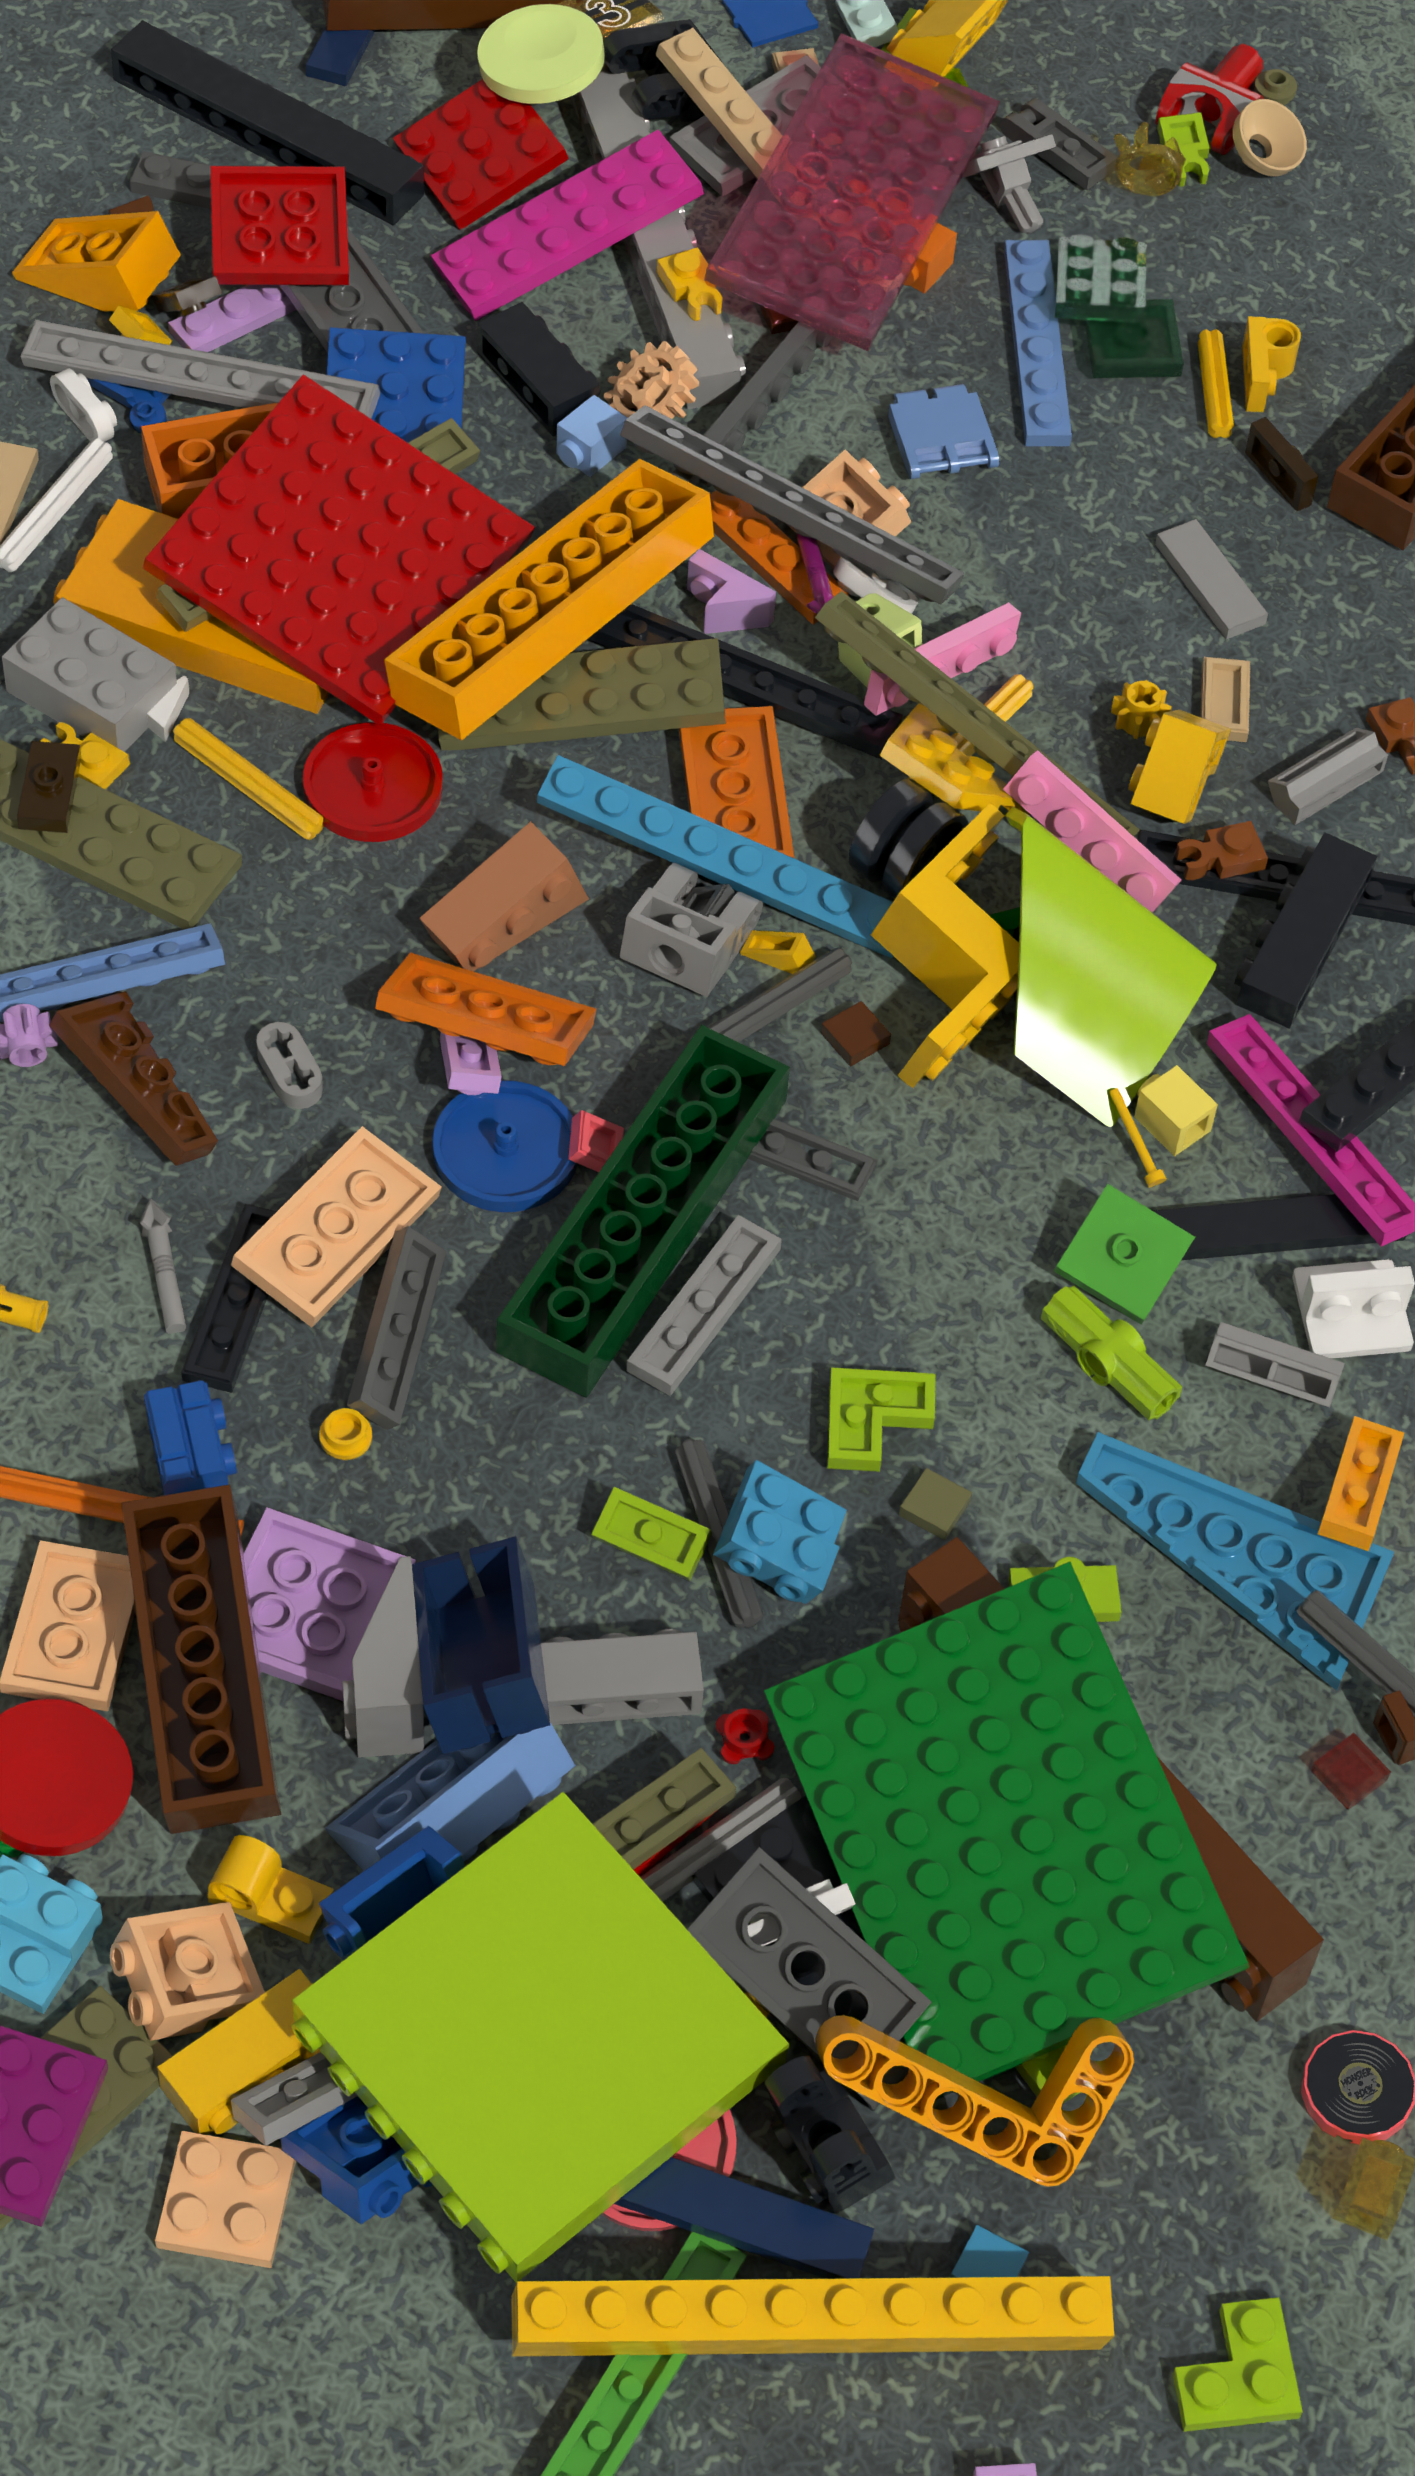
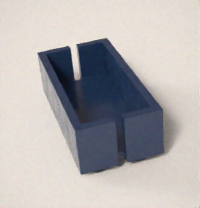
M516 1536L469 1549L471 1560L485 1596L479 1598L475 1596L459 1552L412 1564L423 1706L442 1754L473 1748L479 1744L491 1742L490 1734L500 1732L501 1737L505 1738L550 1726L535 1588Z

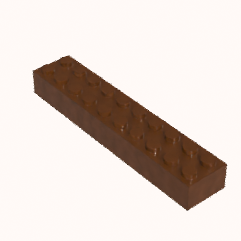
M955 1537L907 1570L898 1618L899 1629L901 1632L1005 1588L958 1537ZM1158 1758L1249 1963L1250 1968L1220 1980L1222 1992L1227 2001L1240 2012L1246 2010L1258 2022L1307 1984L1324 1939Z

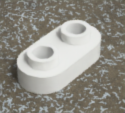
M67 368L51 376L50 385L58 405L89 441L98 438L105 442L114 437L113 427L117 425L115 413L108 402H101L95 396L88 380L82 373L76 374L72 369Z
M840 557L833 569V573L838 579L839 587L845 592H849L848 594L863 598L868 594L877 593L911 614L918 604L917 597L905 586L894 580H886L879 577L872 568L855 559Z

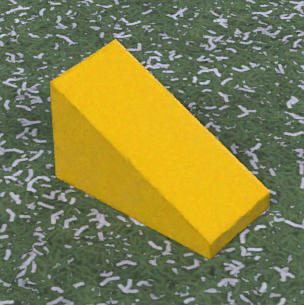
M752 930L740 951V954L791 974L813 962L816 957L805 934L796 932Z

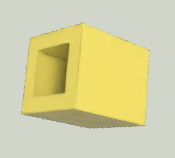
M1178 1065L1162 1076L1159 1074L1152 1075L1139 1088L1134 1118L1173 1156H1176L1211 1132L1218 1104Z

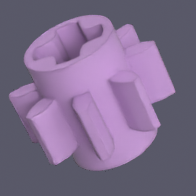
M19 1004L8 1008L3 1013L4 1024H0L1 1059L9 1058L10 1062L16 1066L31 1067L40 1064L46 1059V1047L58 1045L57 1035L49 1026L51 1022L49 1012L41 1013L39 1008L34 1005Z

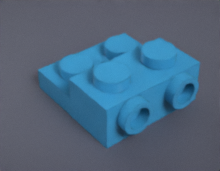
M755 1460L747 1467L713 1555L726 1561L735 1572L744 1576L755 1577L773 1587L782 1598L807 1604L824 1590L839 1550V1546L834 1543L847 1510L762 1462Z

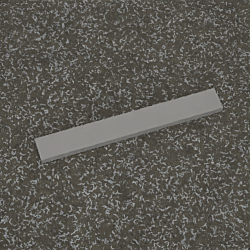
M39 320L34 321L20 356L23 365L58 373L70 368L76 374L82 373L86 378L242 408L271 403L278 404L303 374L371 419L380 396L378 384Z

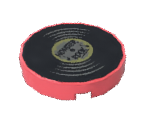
M1351 2030L1333 2034L1315 2047L1304 2067L1301 2095L1308 2114L1322 2131L1335 2138L1338 2135L1344 2139H1350V2143L1368 2145L1385 2141L1403 2128L1415 2105V2075L1410 2061L1395 2044L1375 2033Z

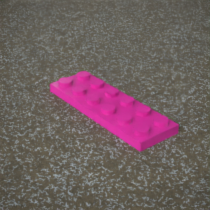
M658 129L430 256L434 267L473 320L477 321L700 197L704 192L701 181Z

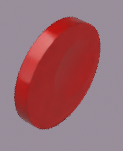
M375 722L353 724L330 733L310 752L303 770L304 798L309 807L322 815L324 819L323 826L335 834L363 842L394 840L419 829L437 810L443 792L442 767L433 748L423 738L408 729L388 723H382L381 726Z
M33 1700L18 1704L1 1713L0 1840L12 1848L39 1856L74 1854L86 1850L103 1840L122 1818L128 1804L133 1783L132 1760L119 1732L97 1712L67 1700Z

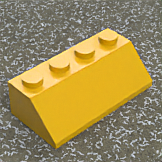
M929 0L923 11L919 9L914 14L905 30L901 28L891 40L886 50L892 55L883 70L925 100L994 24L1008 0Z

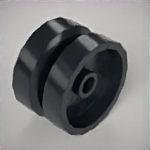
M903 779L891 786L876 801L863 819L850 847L848 863L853 870L871 882L883 880L885 891L896 898L900 891L968 825V820L965 815L946 802L934 804V797L931 792L912 779Z

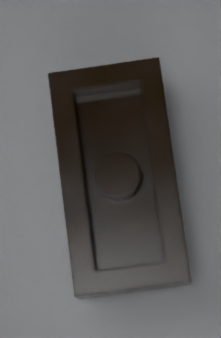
M216 276L190 279L157 293L152 298L159 313L179 311L181 317L205 308L206 304L204 301L222 294V290Z
M1267 417L1252 422L1245 449L1247 456L1297 512L1311 506L1318 480L1316 472L1303 459L1300 451L1284 438Z
M41 741L31 742L17 814L18 829L68 832L81 762L80 745Z

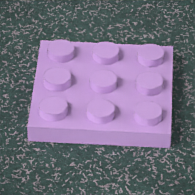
M267 1507L243 1554L260 1671L343 1701L342 1681L353 1680L352 1658L399 1558L407 1556ZM411 1558L412 1564H415L416 1560Z

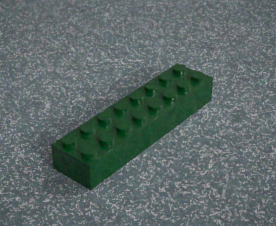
M701 1024L497 1318L496 1353L587 1398L749 1158L753 1148L757 1146L769 1128L770 1123L785 1104L790 1067Z

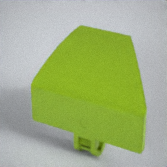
M1012 806L1005 816L1010 825L1021 832L1020 936L1014 1055L1103 1124L1112 1127L1119 1119L1120 1114L1109 1092L1118 1088L1126 1106L1130 1104L1195 1006L1216 969V963L1027 813Z

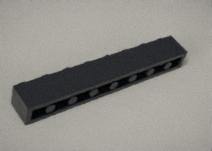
M142 20L111 48L114 81L277 166L345 167L346 201L393 226L424 196L423 164L380 143L377 139L345 125L342 121L310 107L307 103L275 89L272 85L242 72L237 67L207 54L202 49L174 37L165 30Z

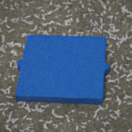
M722 0V4L733 19V27L740 29L752 48L816 29L819 25L807 7L808 0Z

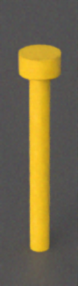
M1119 1089L1111 1090L1109 1093L1148 1174L1144 1177L1147 1186L1150 1188L1165 1182L1167 1178L1162 1169H1156Z

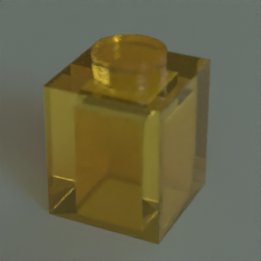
M1362 2138L1353 2157L1332 2219L1388 2240L1398 2219L1415 2168V2158L1406 2155L1403 2149L1394 2143L1385 2140L1370 2141Z

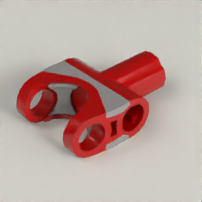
M1246 44L1233 46L1212 73L1189 62L1184 63L1171 79L1161 99L1155 124L1158 125L1160 117L1201 112L1203 120L1208 121L1216 128L1211 142V150L1221 155L1227 154L1235 146L1233 125L1237 116L1252 101L1264 99L1263 95L1248 89L1263 69V60L1257 50Z

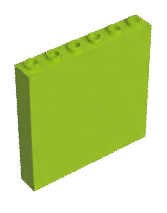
M564 1792L560 1793L292 2000L295 2022L291 2027L298 2040L311 2053L317 2049L320 2050L331 2063V2066L328 2067V2072L340 2090L347 2096L352 2095L354 2092L369 2108L364 2113L378 2135L384 2140L392 2136L406 2152L402 2155V2160L411 2174L421 2184H425L430 2180L443 2196L439 2203L449 2219L460 2229L468 2225L481 2241L477 2248L487 2264L498 2274L506 2270L516 2283L765 2081L776 2069L785 2064L789 2047L787 2040Z

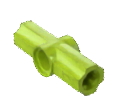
M1065 1286L1060 1289L1042 1309L1041 1320L1076 1352L1077 1360L1082 1370L1089 1377L1094 1374L1091 1379L1100 1386L1110 1384L1146 1419L1157 1420L1169 1411L1174 1402L1181 1396L1182 1386L1146 1353L1144 1341L1136 1329L1122 1319L1110 1320L1075 1286Z

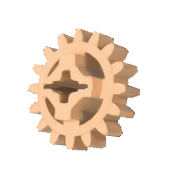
M663 341L657 349L649 342L646 344L642 354H639L635 349L630 351L631 361L628 364L618 362L617 367L621 371L618 376H611L607 380L614 388L604 393V399L611 407L627 418L635 413V411H631L632 408L638 411L645 405L671 419L675 416L680 418L686 416L682 407L685 403L695 402L696 398L689 391L698 387L699 381L694 376L697 367L678 346L672 348L666 341Z

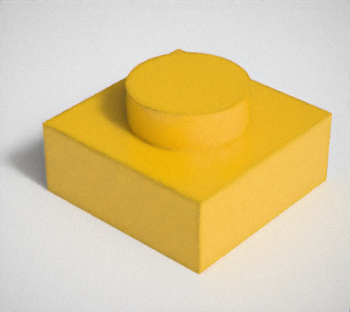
M118 305L109 319L122 333L121 336L170 345L172 342L147 314Z

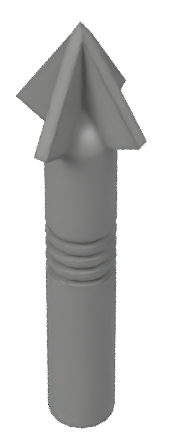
M150 1198L140 1221V1224L143 1226L141 1236L148 1237L166 1332L168 1334L183 1332L186 1329V1323L168 1233L172 1232L168 1225L171 1217Z

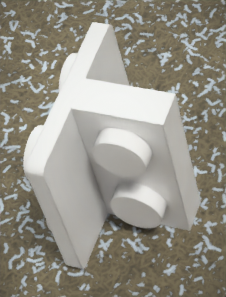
M1387 1259L1298 1267L1294 1269L1292 1278L1310 1352L1332 1359L1408 1352L1412 1349L1414 1341L1406 1314L1415 1285L1411 1266L1394 1267L1393 1261Z

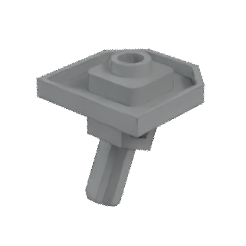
M1053 134L1023 144L1021 140L1008 144L1006 137L1003 136L980 144L982 153L971 156V161L950 168L954 181L980 173L997 207L1006 204L1018 229L1022 233H1033L1043 225V218L1028 192L1031 177L1025 158L1056 147Z

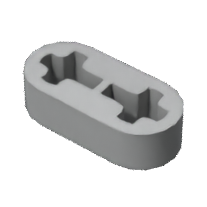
M284 1022L270 1023L263 1027L257 1034V1056L278 1097L285 1105L291 1108L304 1109L313 1106L322 1097V1074L300 1032L294 1026ZM279 1041L280 1045L287 1046L288 1057L283 1059L279 1050L276 1047H271V1043ZM296 1072L303 1084L308 1083V1088L301 1090L298 1085H292L291 1073Z

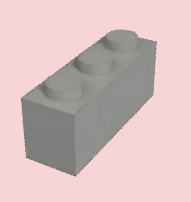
M665 1629L653 1635L628 1637L622 1633H610L603 1635L599 1639L574 1641L568 1637H556L541 1643L549 1716L552 1725L701 1714L704 1689L697 1632L682 1633L676 1629Z

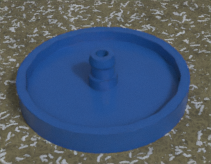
M501 1081L498 1094L482 1093L479 1095H467L461 1093L443 1109L434 1128L433 1159L436 1170L443 1183L452 1193L478 1208L496 1212H517L535 1208L550 1201L562 1192L576 1171L578 1163L568 1160L573 1116L568 1108L554 1095L528 1083Z

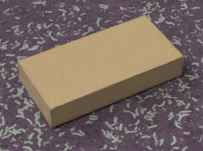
M1204 657L1202 663L1200 717L1231 728L1227 741L1247 742L1249 734L1250 661Z

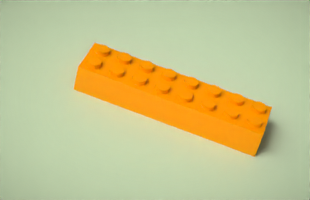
M638 459L384 659L390 694L396 700L395 705L462 741L714 537L710 492L642 459Z

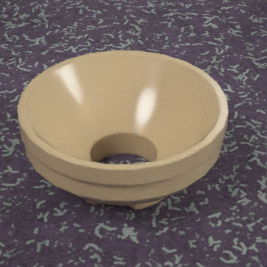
M1258 99L1244 107L1235 119L1233 140L1239 156L1249 168L1267 176H1281L1292 171L1305 157L1307 139L1304 129L1294 113L1286 106L1273 100ZM1250 139L1257 140L1264 146L1266 158H1260L1252 152L1249 145Z

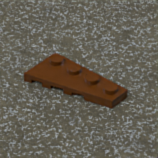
M126 991L56 1012L49 1026L175 1166L207 1156L212 1152L218 1139L190 1094L179 1091L173 1082L176 1071L168 1058H158L150 1045L154 1036L145 1021L136 1022L130 1012L134 1003Z

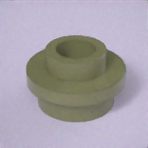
M1280 69L1264 71L1256 77L1254 90L1256 93L1263 95L1264 99L1273 100L1285 106L1295 97L1297 82L1289 73Z

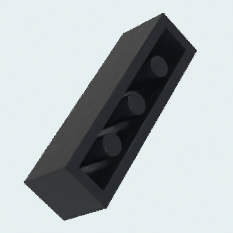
M1324 832L1316 848L1309 845L1306 847L1296 868V872L1301 874L1296 885L1288 882L1284 887L1275 908L1281 911L1275 923L1270 920L1265 922L1255 943V946L1260 948L1255 960L1246 957L1236 976L1234 984L1241 987L1237 1006L1286 1028H1291L1367 888L1378 856Z

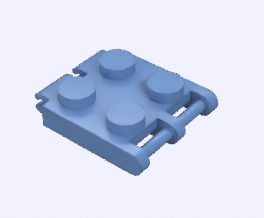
M960 384L933 388L935 395H932L931 399L928 398L925 389L894 394L896 400H893V404L889 405L888 418L909 479L920 478V473L948 470L949 474L959 473L961 467L987 464L988 468L999 466L998 451L977 392L968 393L965 385Z

